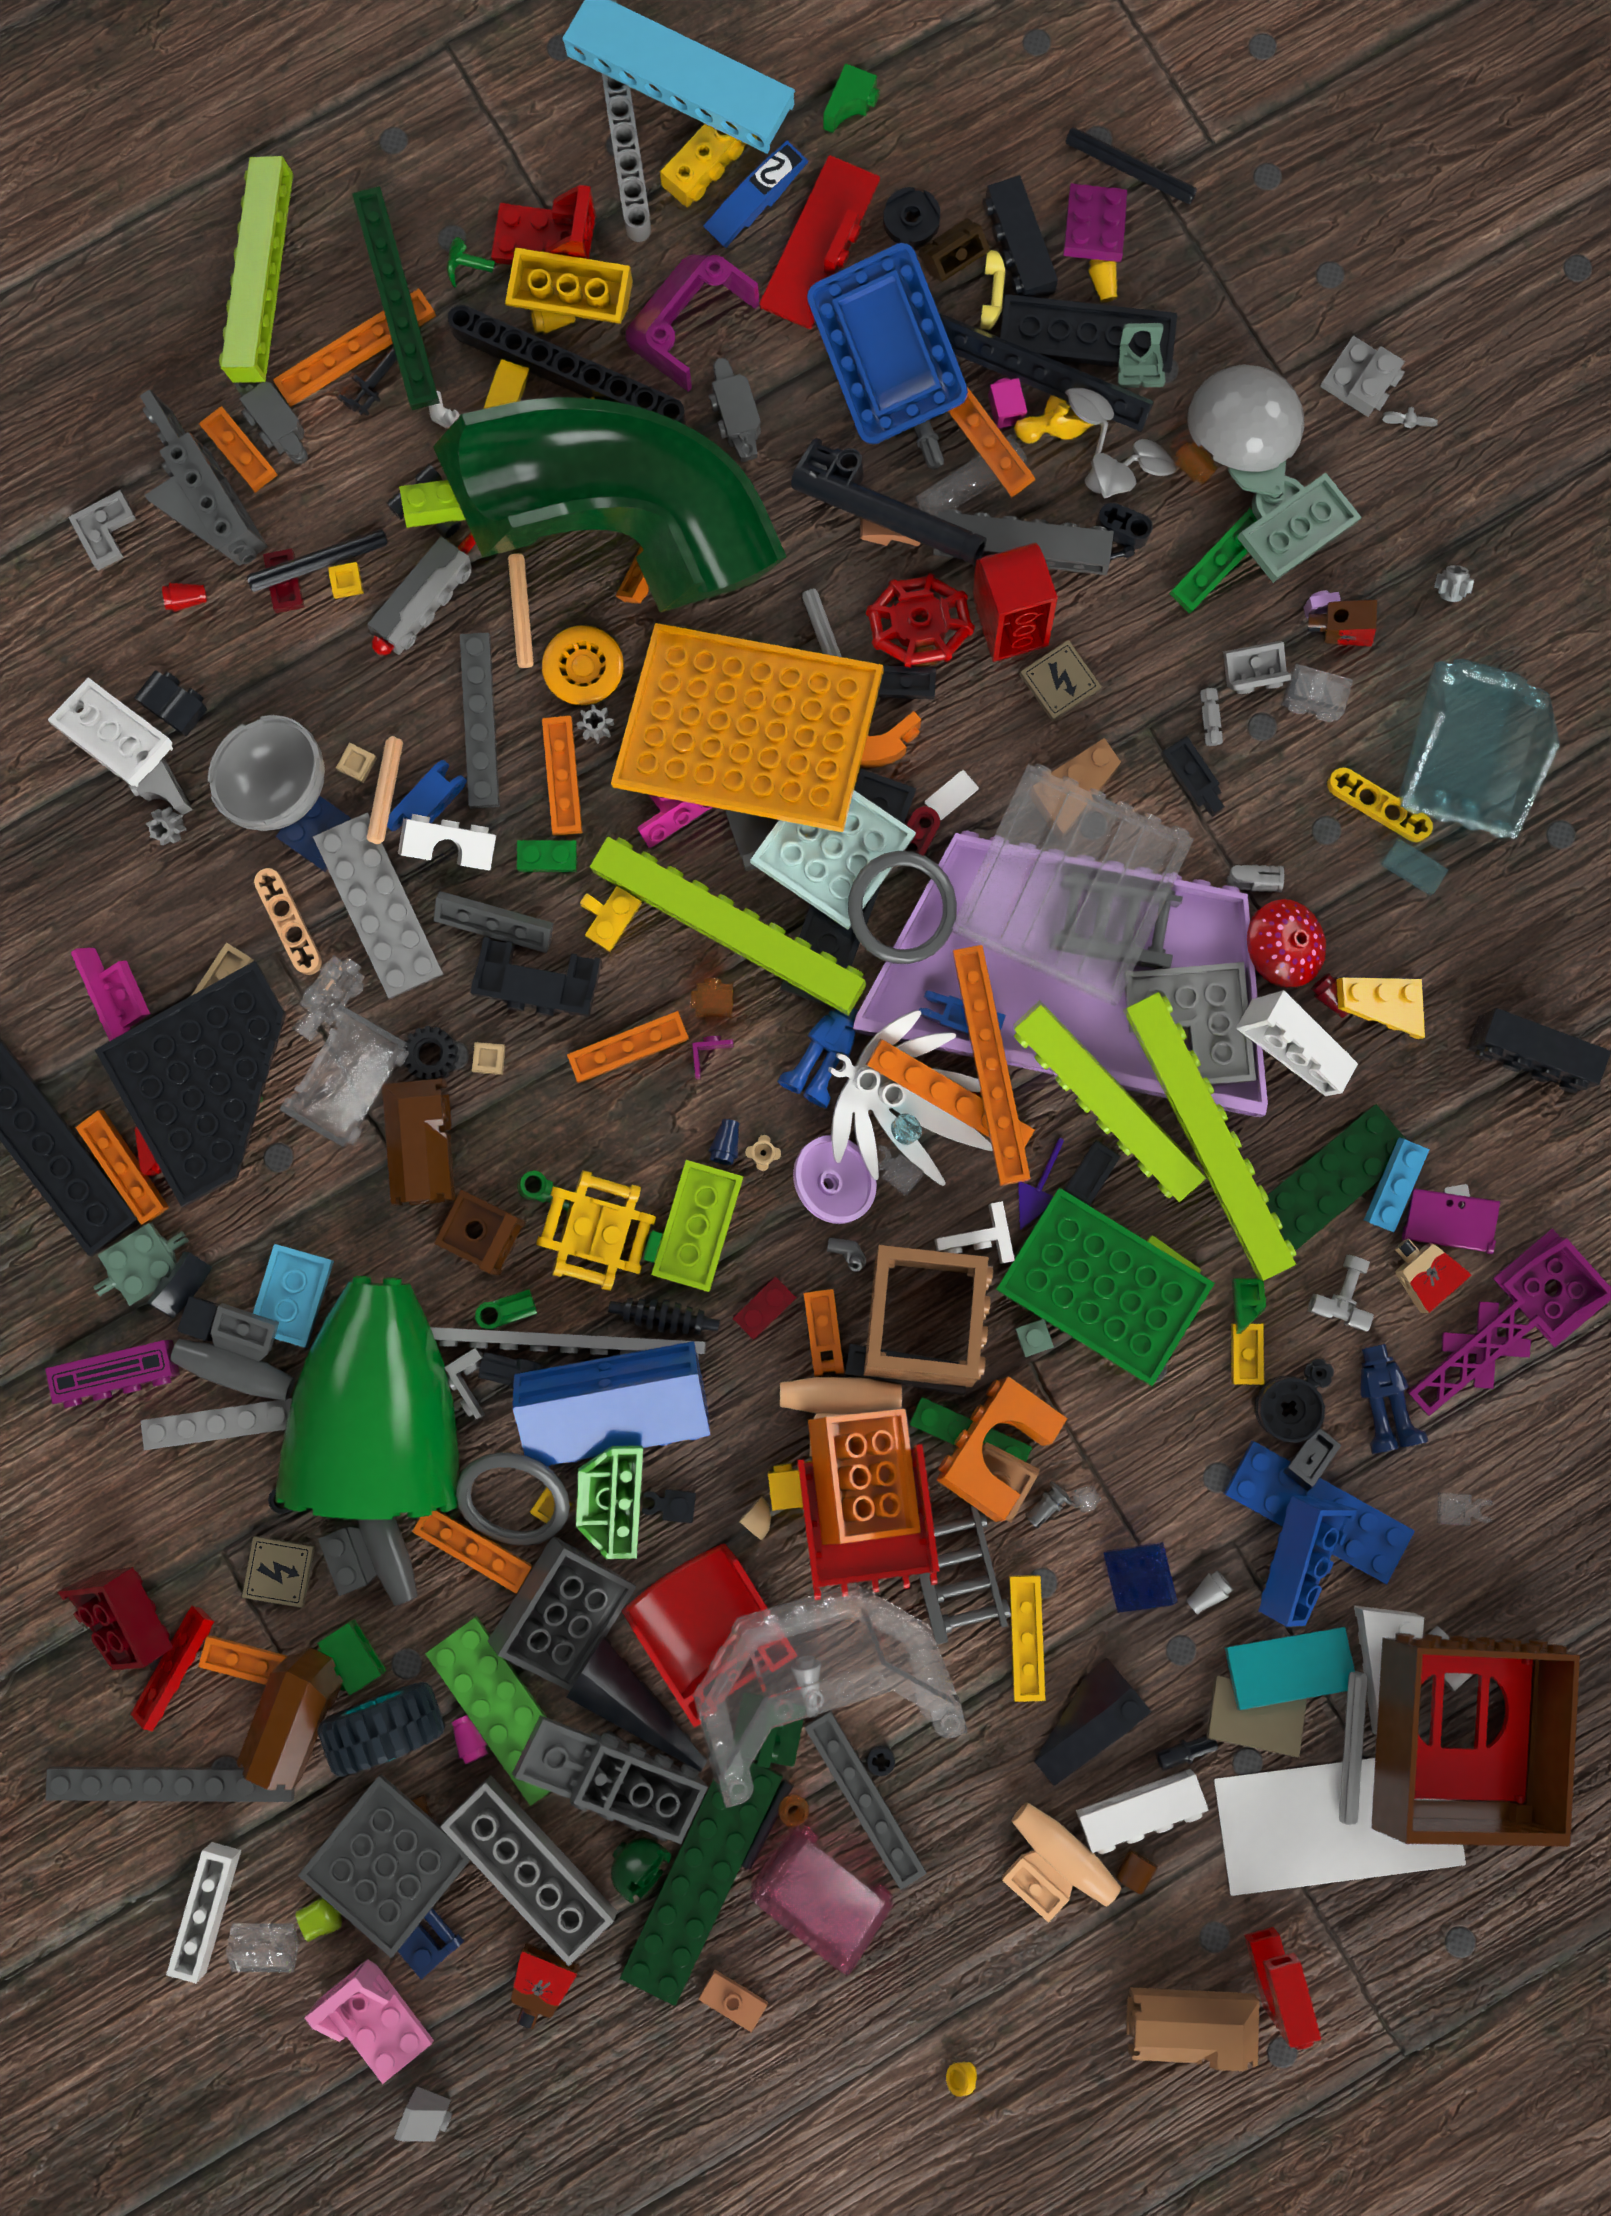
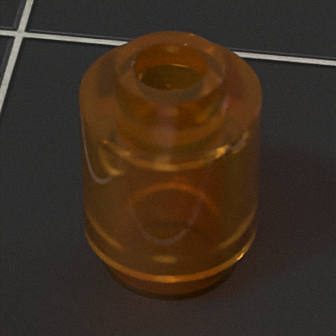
M1187 441L1175 454L1178 457L1175 464L1194 482L1198 481L1201 485L1218 470V467L1214 464L1215 460H1213V457L1202 446L1198 447L1195 442L1191 445Z

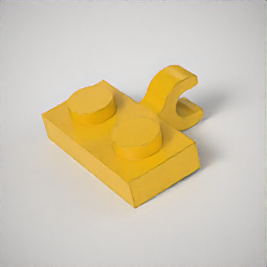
M616 886L605 905L586 893L580 902L581 907L597 917L586 932L585 937L611 952L641 906L642 901Z

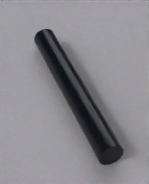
M786 1780L782 1781L745 1856L742 1866L746 1869L751 1870L794 1787L792 1783Z

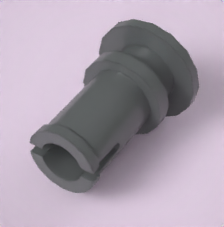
M1053 1481L1049 1483L1052 1489L1049 1492L1045 1491L1043 1493L1044 1497L1025 1514L1026 1518L1038 1529L1056 1510L1060 1511L1063 1508L1061 1505L1064 1502L1069 1505L1072 1504V1500L1067 1492Z

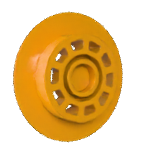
M587 625L573 626L558 633L547 645L542 659V673L549 689L561 700L574 705H590L607 698L620 683L624 669L623 655L617 642L605 631ZM586 646V649H579V647ZM593 648L598 650L596 654L592 652ZM572 649H575V651L572 654L568 653ZM604 657L605 661L600 663V659ZM564 658L567 660L566 664H562ZM566 671L567 675H562L561 672Z

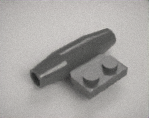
M224 1303L218 1306L210 1334H212L213 1344L179 1339L171 1354V1362L198 1377L248 1395L286 1401L292 1392L295 1382L294 1377L262 1360L272 1349L279 1322Z
M395 1516L393 1519L383 1520L358 1519L359 1527H345L318 1539L339 1596L369 1585L378 1576L394 1606L418 1597L412 1562Z

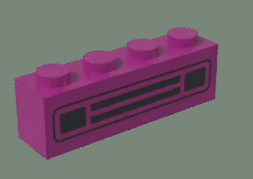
M162 1340L45 1368L52 1404L63 1403L64 1408L83 1404L82 1398L93 1396L94 1401L111 1398V1391L123 1389V1394L142 1390L141 1384L152 1382L153 1387L172 1383L171 1377L180 1375L178 1365L171 1362V1354L174 1348L173 1340Z

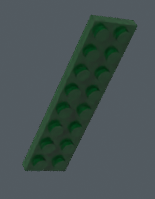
M727 1748L620 1976L621 1980L673 2006H676L783 1777V1774L770 1768L757 1766L758 1762L750 1758L741 1757L729 1748Z

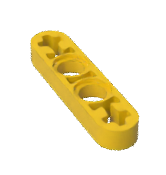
M1338 768L1329 776L1327 787L1334 796L1409 841L1421 842L1432 833L1433 823L1426 814L1351 769ZM1341 776H1344L1345 778H1347L1345 783L1348 786L1345 785L1342 788H1339L1337 786V779L1341 778ZM1356 783L1360 786L1353 793V796L1349 795ZM1363 790L1371 791L1375 796L1374 803L1371 805L1362 803L1359 796L1360 792ZM1386 806H1396L1400 811L1399 819L1391 820L1386 817ZM1407 814H1409L1411 817L1406 820L1408 822L1405 825L1401 826L1400 823L1406 818ZM1419 821L1422 823L1421 829L1424 832L1421 831L1415 834L1413 832L1415 827L1411 824L1415 825Z

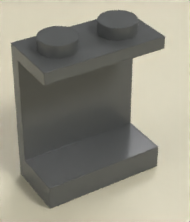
M725 809L745 871L757 869V867L750 863V859L779 820Z

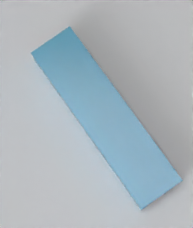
M584 0L562 38L568 57L764 153L769 152L774 136L788 111L794 107L795 89L611 0ZM574 47H576L577 49H579L583 54H580L579 52H577V51L574 49ZM598 59L604 61L609 67L603 65ZM624 71L629 73L634 79L628 77ZM649 84L655 86L659 91L653 89ZM674 96L680 98L685 104L679 102ZM700 109L705 110V111L708 112L711 116H708V115L704 114ZM725 121L733 124L737 129L730 127ZM751 134L756 135V136L759 137L762 141H759V140L755 139Z

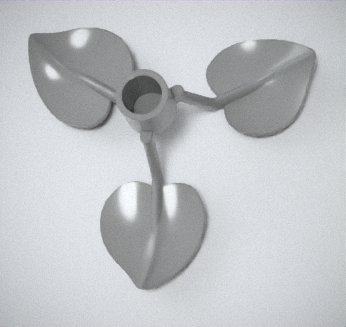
M1085 388L1066 390L1065 393L1068 396L1070 406L1080 419L1093 425L1101 424V433L1095 456L1091 461L1092 469L1085 478V484L1090 490L1095 493H1102L1104 499L1118 493L1131 491L1136 485V478L1128 465L1134 461H1139L1140 467L1152 475L1165 476L1173 474L1177 470L1174 461L1165 449L1156 442L1147 439L1136 441L1133 445L1135 454L1123 463H1119L1117 459L1101 453L1108 428L1106 420H1111L1114 416L1111 405L1103 396Z

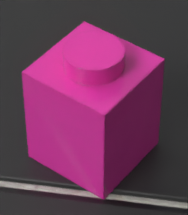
M1002 378L990 385L988 398L994 422L998 428L1015 425L1017 421L1026 418L1027 408L1019 378L1013 380Z

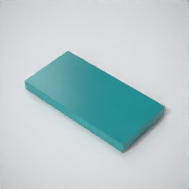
M1345 1627L1225 1647L1237 1710L1348 1691L1350 1672H1355Z

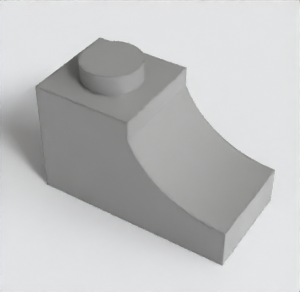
M164 758L138 783V787L128 784L135 796L140 795L148 802L152 799L166 800L182 815L193 810Z

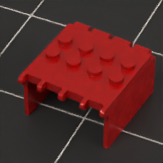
M917 1444L911 1449L921 1533L843 1544L822 1545L813 1462L804 1463V1459L797 1460L815 1600H821V1590L819 1587L841 1584L842 1597L849 1596L847 1583L871 1580L873 1593L879 1592L878 1579L902 1576L903 1587L906 1589L910 1588L909 1575L930 1573L931 1585L938 1584L936 1572H940L923 1444Z

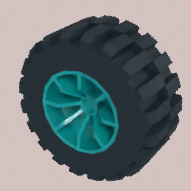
M420 1682L384 1693L338 1712L320 1722L317 1732L331 1772L336 1776H345L386 1763L432 1742L443 1734L445 1724L432 1687L426 1682Z

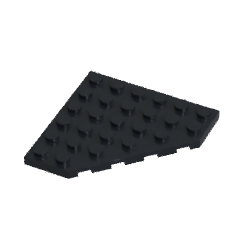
M256 961L251 962L95 1049L96 1054L178 1202L184 1208L238 1178L284 1024L286 1012Z

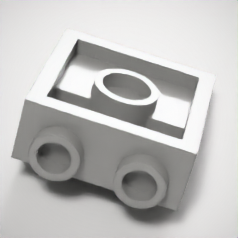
M1353 336L1320 387L1369 417L1374 408L1380 411L1390 396L1386 393V390L1390 385L1396 387L1404 375L1405 371L1401 367L1405 361L1382 346L1377 351Z

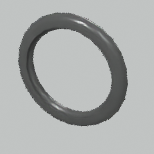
M893 851L872 859L860 870L853 881L848 897V914L851 927L858 941L867 951L877 958L893 964H911L927 959L945 945L956 921L957 901L954 888L947 874L937 863L924 855L912 851ZM911 866L921 870L935 882L941 894L943 912L940 925L927 942L915 948L895 949L884 945L873 936L864 920L862 908L866 888L876 875L890 867Z
M501 1452L484 1455L471 1462L462 1471L457 1481L456 1496L459 1509L464 1518L475 1530L499 1543L512 1546H529L542 1543L557 1534L563 1528L569 1516V1498L562 1481L546 1465L525 1455ZM498 1467L523 1470L534 1475L551 1491L555 1503L554 1513L549 1522L535 1530L513 1531L497 1526L484 1518L472 1502L471 1489L475 1479L482 1472Z

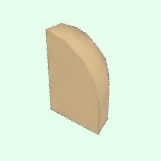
M763 1496L752 1505L740 1520V1523L760 1540L765 1538L771 1522L770 1508Z

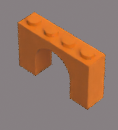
M1009 1376L999 1381L996 1379L990 1385L986 1392V1395L989 1396L983 1406L980 1404L972 1413L970 1420L973 1423L967 1431L964 1429L955 1440L954 1445L957 1448L952 1456L947 1455L938 1468L941 1473L936 1479L995 1522L1004 1521L1021 1494L995 1477L985 1465L982 1445L988 1431L996 1424H1009L1022 1431L1041 1446H1046L1054 1442L1068 1419Z

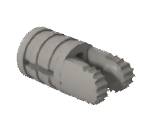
M1235 865L1231 868L1226 883L1228 886H1234L1240 890L1281 893L1284 885L1283 866L1275 867L1271 865Z

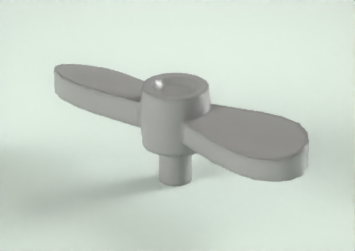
M1409 407L1406 414L1391 411L1383 414L1384 422L1390 424L1404 423L1406 428H1413L1416 424L1432 427L1437 426L1438 420L1433 418L1418 417L1414 413L1413 407Z

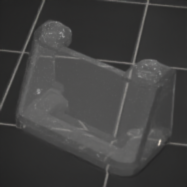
M342 1005L335 1017L337 1020L335 1026L338 1029H330L328 1039L300 1085H297L294 1089L299 1092L298 1095L294 1093L291 1098L287 1097L279 1110L340 1146L346 1147L349 1143L354 1145L363 1130L359 1126L382 1090V1084L386 1083L396 1065L399 1067L403 1065L409 1055V1051L406 1050V1042Z

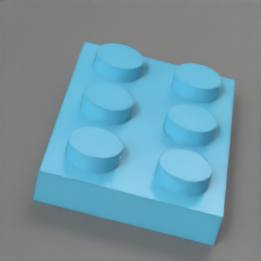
M274 1244L253 1314L279 1322L275 1339L308 1348L334 1260Z

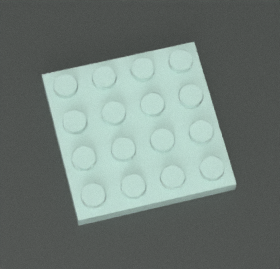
M854 790L844 832L779 820L750 859V863L849 930L851 924L848 914V897L853 881L860 870L872 859L884 853L905 851L915 837L916 832ZM893 867L880 872L871 880L863 897V908Z

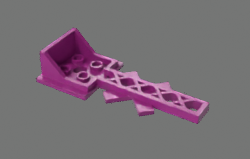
M1551 1228L1492 1278L1513 1302L1498 1314L1499 1303L1479 1301L1477 1333L1442 1332L1441 1351L1453 1353L1407 1391L1426 1415H1432L1473 1379V1387L1494 1389L1495 1360L1500 1356L1530 1358L1531 1339L1522 1337L1532 1328L1536 1327L1555 1348L1611 1300V1287L1567 1238L1560 1237ZM1550 1279H1553L1558 1287L1556 1294L1553 1296L1547 1295L1544 1288L1546 1282ZM1518 1308L1529 1319L1525 1324L1514 1323L1515 1310ZM1497 1327L1506 1328V1337L1497 1336ZM1468 1353L1475 1354V1363H1468ZM1450 1366L1460 1367V1379L1456 1383L1445 1382V1370ZM1426 1386L1437 1387V1399L1428 1406L1418 1393Z

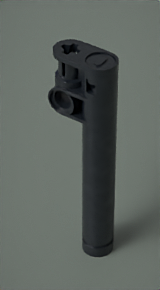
M814 438L794 470L791 479V488L955 558L964 559L965 562L976 565V560L980 559L983 555L987 542L986 537L977 533L973 534L970 530L860 485L864 474L862 456L856 449L846 448L841 450L836 448L833 450L822 445L821 439Z

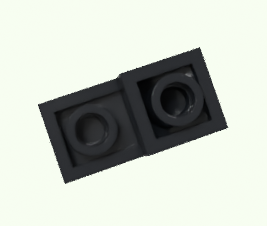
M183 1252L169 1278L162 1277L148 1304L170 1318H174L186 1306L189 1296L193 1297L213 1267L192 1253Z

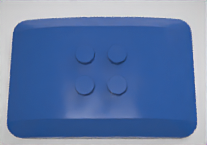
M906 243L893 245L811 286L807 296L808 303L858 434L867 444L880 443L964 403L968 395L966 382L917 255L910 245Z

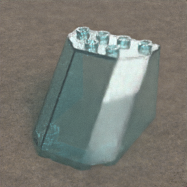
M1463 658L1455 659L1453 664L1444 661L1435 662L1400 790V807H1404L1411 813L1419 814L1422 812L1432 815L1437 820L1443 822L1450 820L1461 823L1464 827L1471 830H1477L1478 828L1486 830L1500 838L1511 837L1517 839L1560 746L1550 694L1541 688H1534L1526 683L1527 679L1519 674L1475 663Z

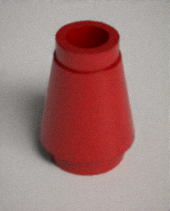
M169 583V586H162L166 610L173 609L176 612L207 602L204 585Z

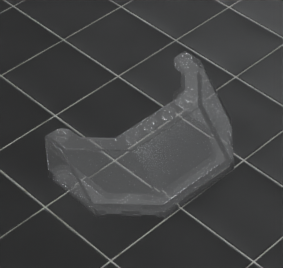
M856 1583L847 1585L849 1596L842 1597L840 1587L821 1593V1600H815L813 1595L737 1618L723 1647H720L709 1666L708 1673L693 1694L714 1781L725 1807L728 1808L741 1804L752 1795L753 1782L749 1767L772 1728L894 1691L917 1704L923 1716L932 1720L933 1727L940 1736L953 1738L968 1733L961 1703L930 1626Z

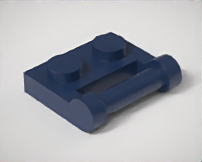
M433 1908L425 1916V1920L444 1941L445 1945L440 1948L423 1926L419 1924L398 1950V1953L421 1980L464 1942L459 1934L455 1935Z

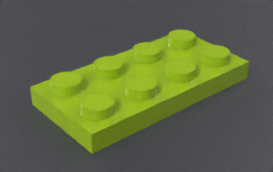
M689 1160L685 1161L651 1275L710 1292L743 1182V1176Z

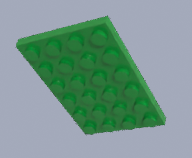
M1058 1188L996 1290L1152 1387L1215 1283L1068 1192Z

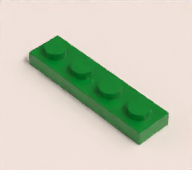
M1251 508L1246 511L1169 593L1189 614L1248 553L1237 536L1257 521Z
M921 1397L909 1425L954 1445L959 1434L964 1429L967 1431L973 1421ZM992 1428L988 1431L983 1441V1445L986 1441L1025 1462L1032 1449L1031 1446Z

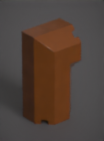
M443 1079L382 1084L391 1205L403 1206V1202H409V1205L442 1203L445 1202V1199L449 1201L455 1200L451 1135L446 1133V1130H452L451 1105L449 1094L443 1095L441 1088H447L446 1081Z
M308 1648L299 1654L287 1656L270 1673L236 1763L239 1769L241 1766L244 1767L243 1776L245 1780L267 1790H276L277 1785H285L284 1790H292L302 1779L318 1737L319 1724L325 1719L327 1711L335 1703L343 1683L340 1674L337 1676L334 1667L336 1665L333 1658Z

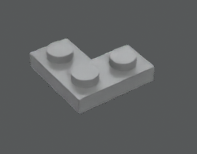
M121 490L68 517L94 567L98 571L124 558L111 532L137 518Z

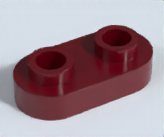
M931 807L916 809L906 825L916 832L909 845H914L917 848L915 853L924 856L940 825V817ZM922 819H926L930 822V826L922 828L919 822Z

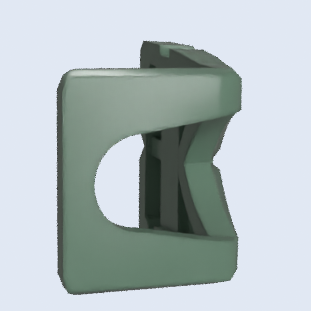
M1139 323L1124 325L1120 341L1118 387L1138 388L1142 385L1146 388L1163 387L1165 385V372H1162L1163 361L1160 352L1163 324ZM1148 331L1151 335V347L1140 358L1132 352L1128 344L1136 332Z

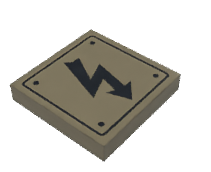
M1069 640L1020 671L1019 674L1052 722L1102 688Z
M254 1536L242 1598L300 1608L304 1607L315 1546Z

